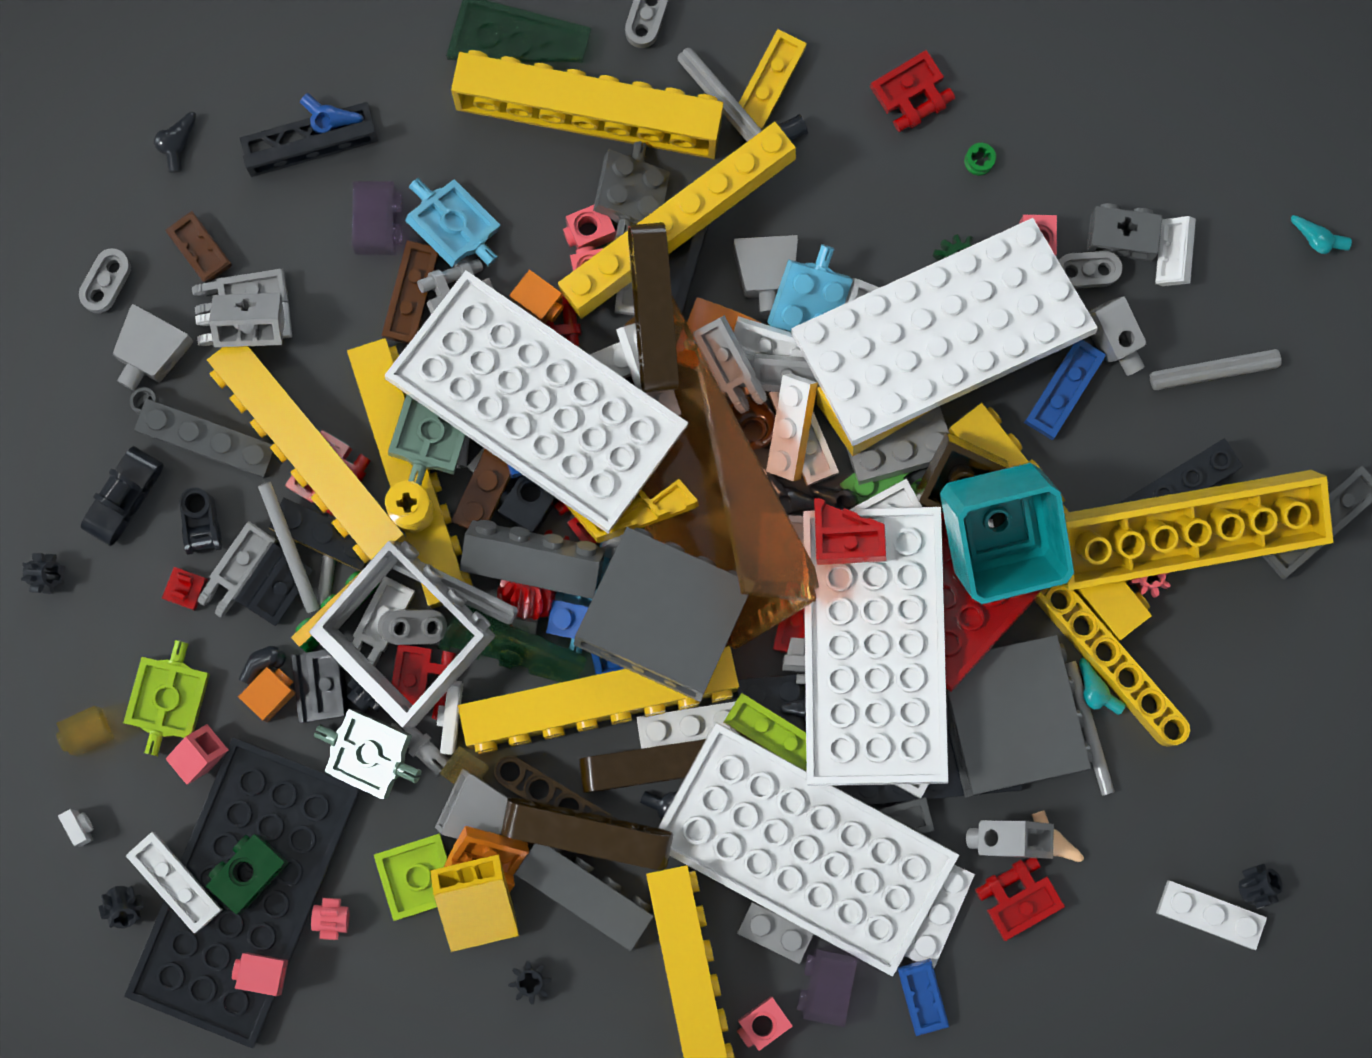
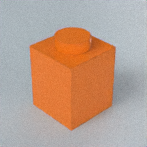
M530 269L509 295L510 301L544 324L548 320L554 322L564 308L561 304L563 302L562 293Z
M266 667L238 698L261 720L268 723L295 695V691L290 687L294 681L280 668L274 672Z

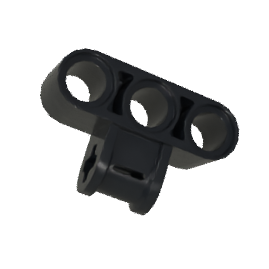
M132 446L125 453L116 469L111 468L109 471L110 477L100 493L94 494L93 498L95 501L83 518L81 529L108 546L114 545L160 476L164 466L163 463L139 448Z

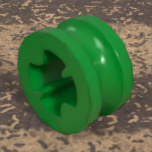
M983 142L976 143L968 149L965 155V167L973 175H985L989 173L995 164L996 154L990 145ZM977 152L984 153L983 158L988 157L983 166L977 165V160H972Z

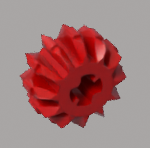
M506 580L500 581V586H498L497 598L518 609L516 617H520L523 620L526 618L538 620L539 617H547L556 596L553 590Z

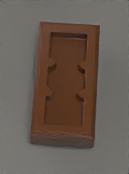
M193 211L165 229L166 233L204 283H209L233 266Z

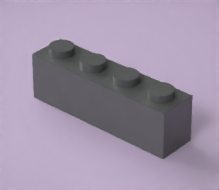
M472 520L464 537L460 571L593 599L600 584L606 548L598 547L589 541L574 542L565 540L556 534L541 535L532 533L523 527L508 528L498 526L489 520Z
M534 844L515 875L631 951L653 918V915L648 912L652 906L636 895L629 900L619 892L623 887L609 877L605 876L601 881L593 876L591 872L594 867L582 859L576 857L574 862L562 855L564 852L562 849Z

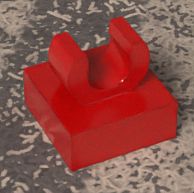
M174 567L162 599L196 611L199 604L197 600L204 590L208 579Z

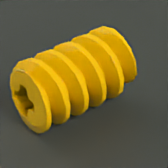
M402 481L393 485L385 496L387 513L400 530L406 533H418L425 530L432 522L434 507L427 492L421 485L413 481ZM409 503H414L415 505L411 506V512L406 513L405 510L409 509Z

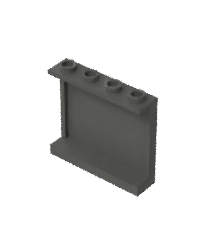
M626 527L575 635L574 646L701 702L754 583L749 582L748 578L738 571L730 570L727 572L716 567V563L707 557L698 556L696 558L685 553L684 548L672 542L664 544L653 539L654 536L644 529L635 528L633 530Z
M1057 635L990 649L952 692L946 688L947 725L965 798L1091 769V748L1087 742H1084L1081 731L1084 728L1083 716L1081 711L1075 707L1073 699L1075 685L1072 677L1067 675L1065 667L1067 653L1063 643H1059Z

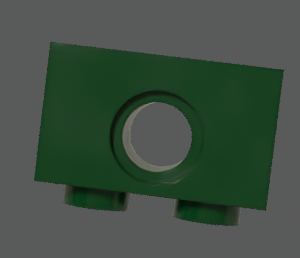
M253 834L251 838L245 835L232 849L236 854L227 863L221 861L208 875L212 880L206 887L236 915L242 914L289 864L259 834ZM243 862L250 863L254 871L252 878L247 882L241 881L237 875V869Z

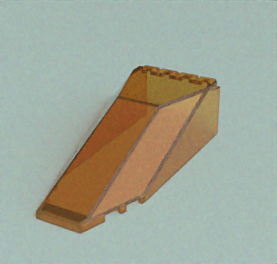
M672 295L679 386L677 390H674L681 411L679 416L688 422V426L643 486L642 491L649 499H652L676 480L680 479L698 500L699 506L693 510L641 529L650 532L654 536L653 539L664 544L666 542L678 544L684 548L685 553L693 557L703 556L711 559L716 563V567L727 572L730 570L737 571L741 594L749 596L725 647L731 646L734 649H738L794 615L796 611L798 612L815 602V589L819 588L813 562ZM635 316L625 323V326L634 324Z

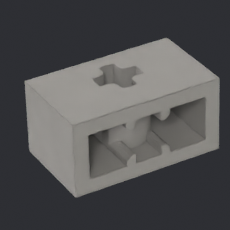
M281 293L213 295L209 323L214 347L282 345L285 317Z

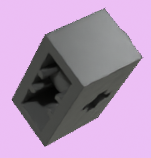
M1111 203L1101 204L1100 207L1096 206L1090 215L1086 252L1109 251L1120 258L1152 262L1159 250L1162 215L1153 214V210L1148 208H1135L1133 211L1122 210L1119 205ZM1122 225L1126 226L1125 229L1129 233L1128 236H1124L1123 230L1119 229Z

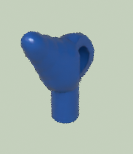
M309 93L305 94L300 100V103L312 114L310 118L312 129L319 134L340 126L357 124L364 120V117L358 113L336 108L332 105H321Z

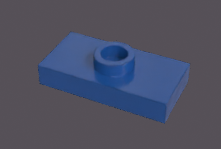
M931 959L898 967L897 970L915 1035L919 1036L948 1028L949 1023Z

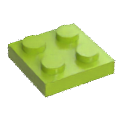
M440 833L374 854L393 921L437 908L433 895L430 870L443 868L448 859Z

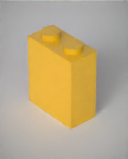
M499 854L430 870L433 895L451 952L519 936L515 910Z

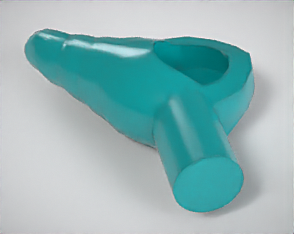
M1296 215L1291 216L1292 224L1302 232L1309 245L1317 252L1327 254L1332 248L1347 251L1350 249L1352 243L1350 237L1333 235L1325 227Z
M1081 658L1079 666L1083 676V698L1086 704L1094 710L1105 706L1117 715H1120L1125 709L1126 704L1110 694L1108 686L1093 669L1092 665L1085 658Z

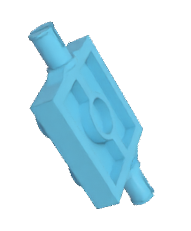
M419 177L410 184L409 188L422 202L407 215L405 221L451 267L466 256L474 253L488 267L498 259V256L485 245V242L498 232L501 225L455 179L443 188L431 191Z
M821 244L815 263H800L788 259L767 321L770 326L791 332V328L845 304L853 279L850 276L836 273L828 267L835 250L833 247Z

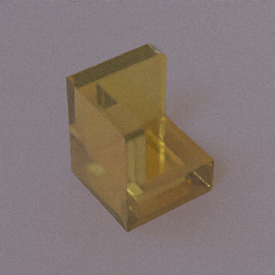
M459 746L441 770L440 775L455 785L462 768L482 780L490 767Z

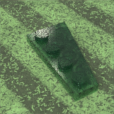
M462 0L446 57L447 60H457L459 52L468 53L470 50H476L486 53L489 58L500 60L501 57L507 56L528 62L583 63L591 35V28L487 0Z
M467 606L473 613L476 611L483 615L490 623L489 629L496 635L476 660H479L480 655L499 660L498 666L509 669L523 666L528 668V672L531 675L560 683L577 679L583 671L587 660L586 657L575 653L571 649L549 642L539 635L531 634L515 627L513 624H506L473 607ZM454 616L437 649L449 652L450 647L463 650L474 635Z

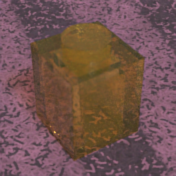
M92 706L56 723L60 731L56 733L57 741L64 752L68 751L70 755L79 756L115 739L102 708Z

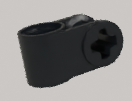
M192 487L185 490L180 497L179 506L182 519V538L186 554L191 555L195 550L215 548L216 551L222 550L221 531L217 521L213 497L200 488ZM195 496H203L205 499L204 508L200 512L193 513L190 510L191 500Z

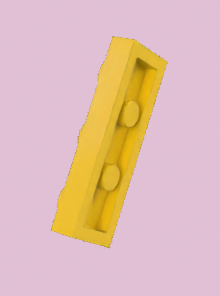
M777 29L739 101L742 108L761 130L764 129L807 46V43Z

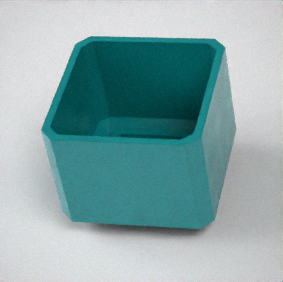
M1027 463L949 482L940 492L954 573L972 599L981 604L1066 584L1074 574L1061 492L1039 467L1032 463ZM1004 513L1005 520L1002 525L996 528L989 527L988 521L993 514Z

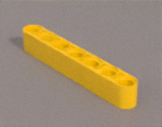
M1062 585L1042 589L1040 595L1034 601L1079 653L1092 665L1093 669L1119 699L1126 704V707L1159 744L1166 747L1185 742L1190 734V725L1185 717L1074 590H1067ZM1053 593H1061L1065 596L1067 602L1065 609H1056L1052 605L1051 596ZM1076 618L1084 619L1088 623L1089 631L1087 635H1079L1075 632L1073 623ZM1098 644H1105L1110 648L1111 658L1109 661H1102L1096 655ZM1121 670H1128L1132 673L1134 682L1131 687H1124L1120 683L1118 676ZM1145 695L1151 696L1156 702V709L1152 714L1145 712L1142 708L1141 701ZM1168 721L1175 723L1178 727L1179 734L1175 740L1169 739L1164 733V727Z

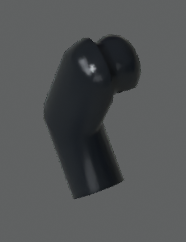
M268 646L253 652L249 656L238 680L250 685L261 673L262 669L270 666L277 669L281 668L286 661L285 653L279 651L276 646Z

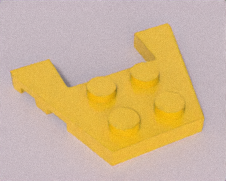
M680 479L676 480L652 499H649L641 489L608 534L566 505L597 543L623 535L626 527L633 530L635 528H643L693 510L699 506L698 500Z

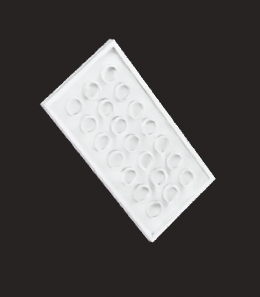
M1031 218L791 328V332L851 445L854 446L1095 334L1098 327L1035 220Z
M466 270L385 374V379L608 534L688 426V422Z
M941 507L851 510L862 518H871L885 524L887 561L817 565L815 511H803L807 785L948 783Z
M715 722L658 826L660 829L673 833L670 850L671 857L892 977L959 857L958 853L833 785L808 786L807 771Z

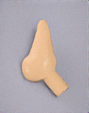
M1045 810L1032 814L1034 822L1049 823ZM1054 829L1053 856L1063 857L1076 862L1083 861L1084 857L1081 852L1058 830Z

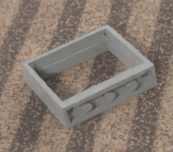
M389 540L313 626L309 633L402 728L415 727L496 635L489 629L490 623L483 615L476 611L473 613L465 605L467 600L460 592L454 588L448 589L441 582L443 576L437 569L429 564L425 566L417 558L419 552L407 541L402 543ZM398 561L474 635L471 641L414 705L338 630Z

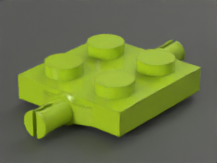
M177 640L174 641L175 644L170 660L158 661L141 657L123 722L140 727L147 733H150L144 753L157 757L163 737L177 736L185 738L195 731L210 676L209 673L191 669L183 663L189 644Z

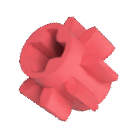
M1169 573L1153 575L1156 581L1150 584L1146 582L1147 577L1132 579L1128 582L1129 585L1136 584L1141 595L1145 594L1146 591H1150L1153 598L1159 596L1158 587L1167 589L1171 586L1169 582L1165 581L1166 575Z
M323 898L322 905L313 906L311 930L320 931V939L338 940L339 933L348 932L349 907L341 906V899Z

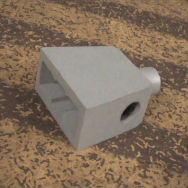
M798 235L734 239L733 253L745 298L759 297L760 314L770 315L788 259L796 261Z
M1125 296L1109 300L1090 310L1089 314L1098 327L1097 332L1091 335V338L1098 350L1106 354L1104 360L1107 363L1119 360L1127 376L1143 369L1145 365L1137 350L1147 344Z
M132 304L113 351V355L120 362L126 364L117 382L135 391L144 375L156 382L162 381L194 341L187 333Z
M462 768L435 828L442 835L458 839L465 826L500 835L507 799L509 798L468 770Z
M981 820L979 828H969L966 834L968 848L978 849V853L981 856L1053 859L1054 824L1029 821Z

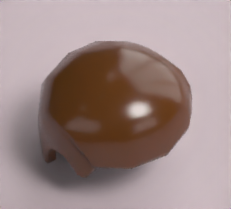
M745 396L749 402L750 409L740 413L732 403L726 415V430L730 439L736 445L749 450H758L771 443L776 416L766 402L758 404L749 396Z

